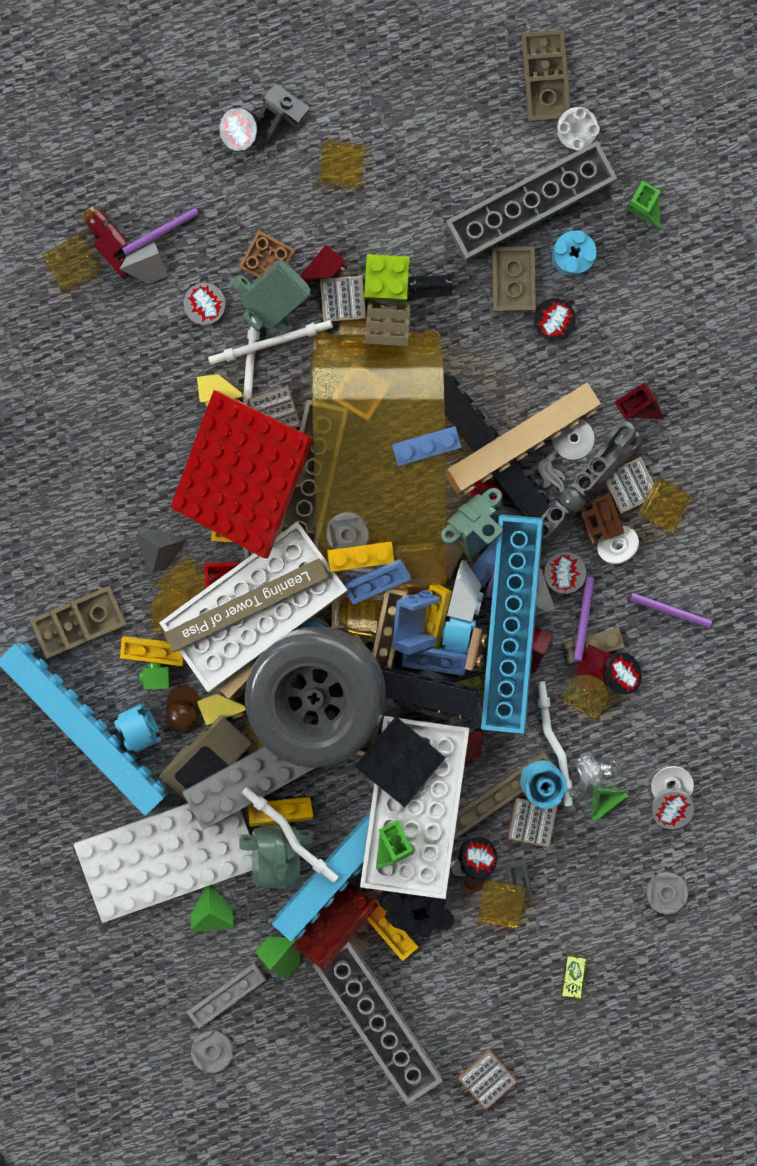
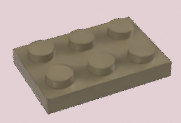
M535 246L492 247L493 312L536 310Z

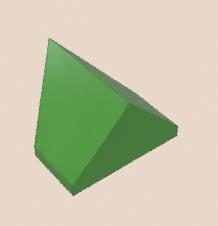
M642 181L626 209L661 230L658 198L661 191Z
M594 786L590 816L594 821L598 820L625 799L628 794L624 790Z
M398 820L379 829L376 869L395 864L414 853L413 847Z
M212 885L207 886L191 912V932L234 928L233 909Z
M268 936L255 951L269 970L285 979H288L301 964L299 945L296 938L290 941L286 937Z

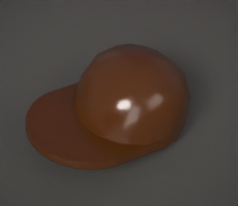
M180 685L173 688L168 694L166 722L176 732H187L197 723L199 707L197 702L199 699L197 693L191 687Z

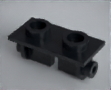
M451 275L409 277L410 298L452 296Z

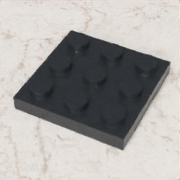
M395 716L354 767L405 808L446 757Z

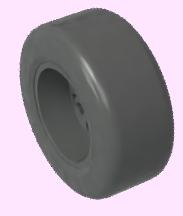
M324 626L300 628L287 633L275 641L260 655L253 665L248 676L245 691V706L248 720L260 742L280 759L294 765L311 768L335 765L356 754L367 743L380 724L386 703V687L383 673L371 651L352 635ZM314 669L327 671L328 676L323 683L314 680ZM297 674H302L307 682L303 689L292 685V680ZM334 683H340L344 695L342 697L331 696L329 687ZM314 693H317L318 700H315ZM290 696L300 697L303 706L298 710H292L288 698ZM329 704L340 709V713L334 719H330L325 712V708ZM307 711L317 712L318 724L305 722L304 717Z

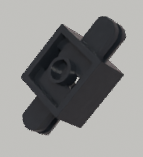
M382 891L379 895L378 903L387 911L384 917L395 928L429 939L434 927L448 930L454 924L453 914L444 908L447 902L445 899L391 891Z

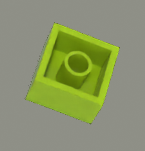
M367 254L364 300L407 302L409 257Z

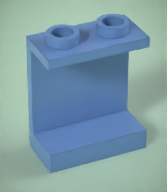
M424 590L418 594L407 595L406 598L397 600L392 649L410 655L436 646L437 637L424 633L426 606L441 602L440 597L433 595L431 591Z

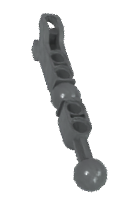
M626 421L620 422L609 433L603 447L579 473L575 483H571L573 487L562 491L559 502L556 501V505L551 506L542 515L541 518H544L543 529L548 528L547 535L542 537V544L553 542L569 524L570 518L574 517L572 514L583 510L586 499L589 500V496L594 495L619 466L631 459L643 444L642 436L636 432L631 423ZM625 428H628V429H629V430L626 431L622 436H620V435H621V431H622L623 429H625ZM636 438V443L634 445H630L632 441ZM605 465L602 472H596L598 466ZM585 481H591L588 488H582ZM562 512L561 519L555 521V515Z

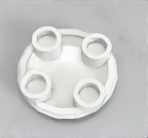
M574 107L565 111L557 125V133L561 143L567 148L581 150L590 145L600 130L594 114L582 107Z

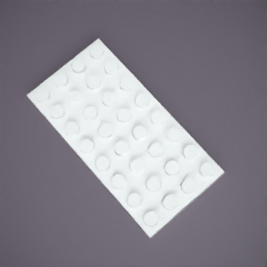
M298 522L276 537L268 559L252 554L159 622L165 632L320 558L329 579L179 650L207 692L210 693L259 657L279 638L296 630L348 592L335 572H330L329 564Z
M384 716L382 732L394 717ZM399 718L446 758L405 808L374 783L360 887L446 899L469 728ZM398 820L413 847L414 853L395 864L376 869L379 829Z
M186 803L73 844L102 923L252 871V850L245 851L239 848V838L250 835L242 810L202 830L189 804Z

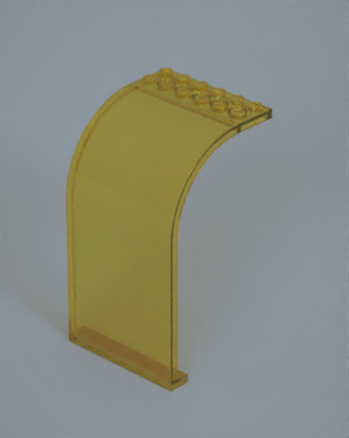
M409 330L408 346L365 343L366 331L360 334L341 332L339 335H330L327 332L318 333L316 336H313L312 358L317 549L329 564L327 550L334 549L329 545L326 538L327 526L330 520L344 512L355 513L361 516L369 527V540L367 544L391 541L394 561L401 559L411 576L410 580L395 587L409 589V593L429 591L430 584L433 583L446 588V545L441 538V532L446 527L445 453L398 466L392 444L445 429L444 377L440 332L425 330L423 333H415ZM343 570L334 571L341 580Z

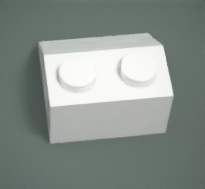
M461 560L447 616L472 622L474 614H479L484 593L480 592L481 583L464 560Z

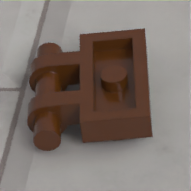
M611 493L591 500L593 509L587 510L585 504L583 510L578 514L586 530L584 532L585 536L589 538L591 545L599 543L596 535L602 533L604 540L625 534ZM596 515L599 527H593L590 519L591 516Z

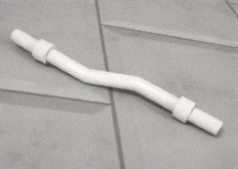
M252 326L247 334L249 339L248 345L260 339L261 331H256ZM256 351L248 353L246 358L242 402L249 405L247 399L252 396Z
M331 320L318 324L311 323L306 325L305 328L236 349H225L223 353L208 357L211 365L222 361L230 362L236 360V357L305 336H316L318 332L333 328Z
M545 681L537 682L539 695L537 703L538 708L541 709L543 731L558 757L559 770L567 780L568 788L566 795L564 794L563 796L564 806L573 805L571 789L573 787L572 780L569 779L566 754L552 731L549 706H551L550 698L547 697Z
M247 786L243 789L241 793L254 803L253 806L256 809L265 812L281 826L292 849L313 866L312 869L317 873L321 872L333 883L338 879L339 876L330 870L322 859L318 860L299 844L287 819L268 805L266 799L262 796H257Z

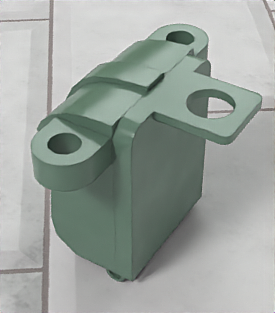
M281 259L273 263L252 283L242 275H238L232 281L235 289L241 294V303L246 307L243 314L244 320L256 331H259L263 324L268 329L275 327L281 334H286L292 329L291 323L285 316L310 295L311 290L306 282ZM249 315L255 319L257 324L250 319Z
M491 488L482 496L476 494L466 504L460 506L456 513L446 521L448 526L441 532L443 543L447 546L456 545L466 557L471 559L487 544L493 542L503 532V529L498 525L499 517L496 510L502 503L501 492L498 489ZM491 496L497 497L495 500L490 499Z
M278 823L260 825L261 828L254 829L252 835L239 838L240 849L245 851L252 850V879L256 887L272 888L289 886L300 882V855L292 849ZM290 825L300 845L313 842V831L307 829L297 830L296 827Z

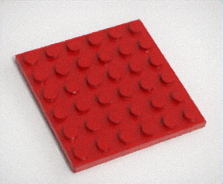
M213 390L170 508L254 554L268 559L314 438L218 390Z

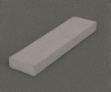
M254 962L186 1013L196 1027L200 1029L265 982L267 978Z

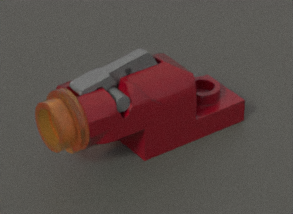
M92 206L82 215V218L97 240L93 246L124 279L129 275L120 270L124 260L121 257L116 259V257L123 252L122 248L127 246L124 236L125 228L107 213L102 212L100 208L97 209L95 206Z

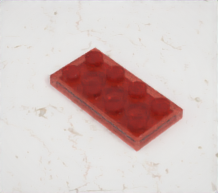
M350 883L341 892L338 891L332 903L321 911L320 916L310 924L304 934L293 945L295 950L322 971L328 967L379 906L374 900Z

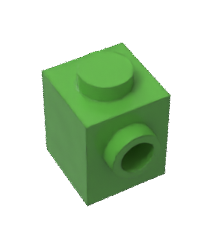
M148 663V667L143 668V672L139 673L140 685H143L144 690L171 688L170 666L161 667V663Z

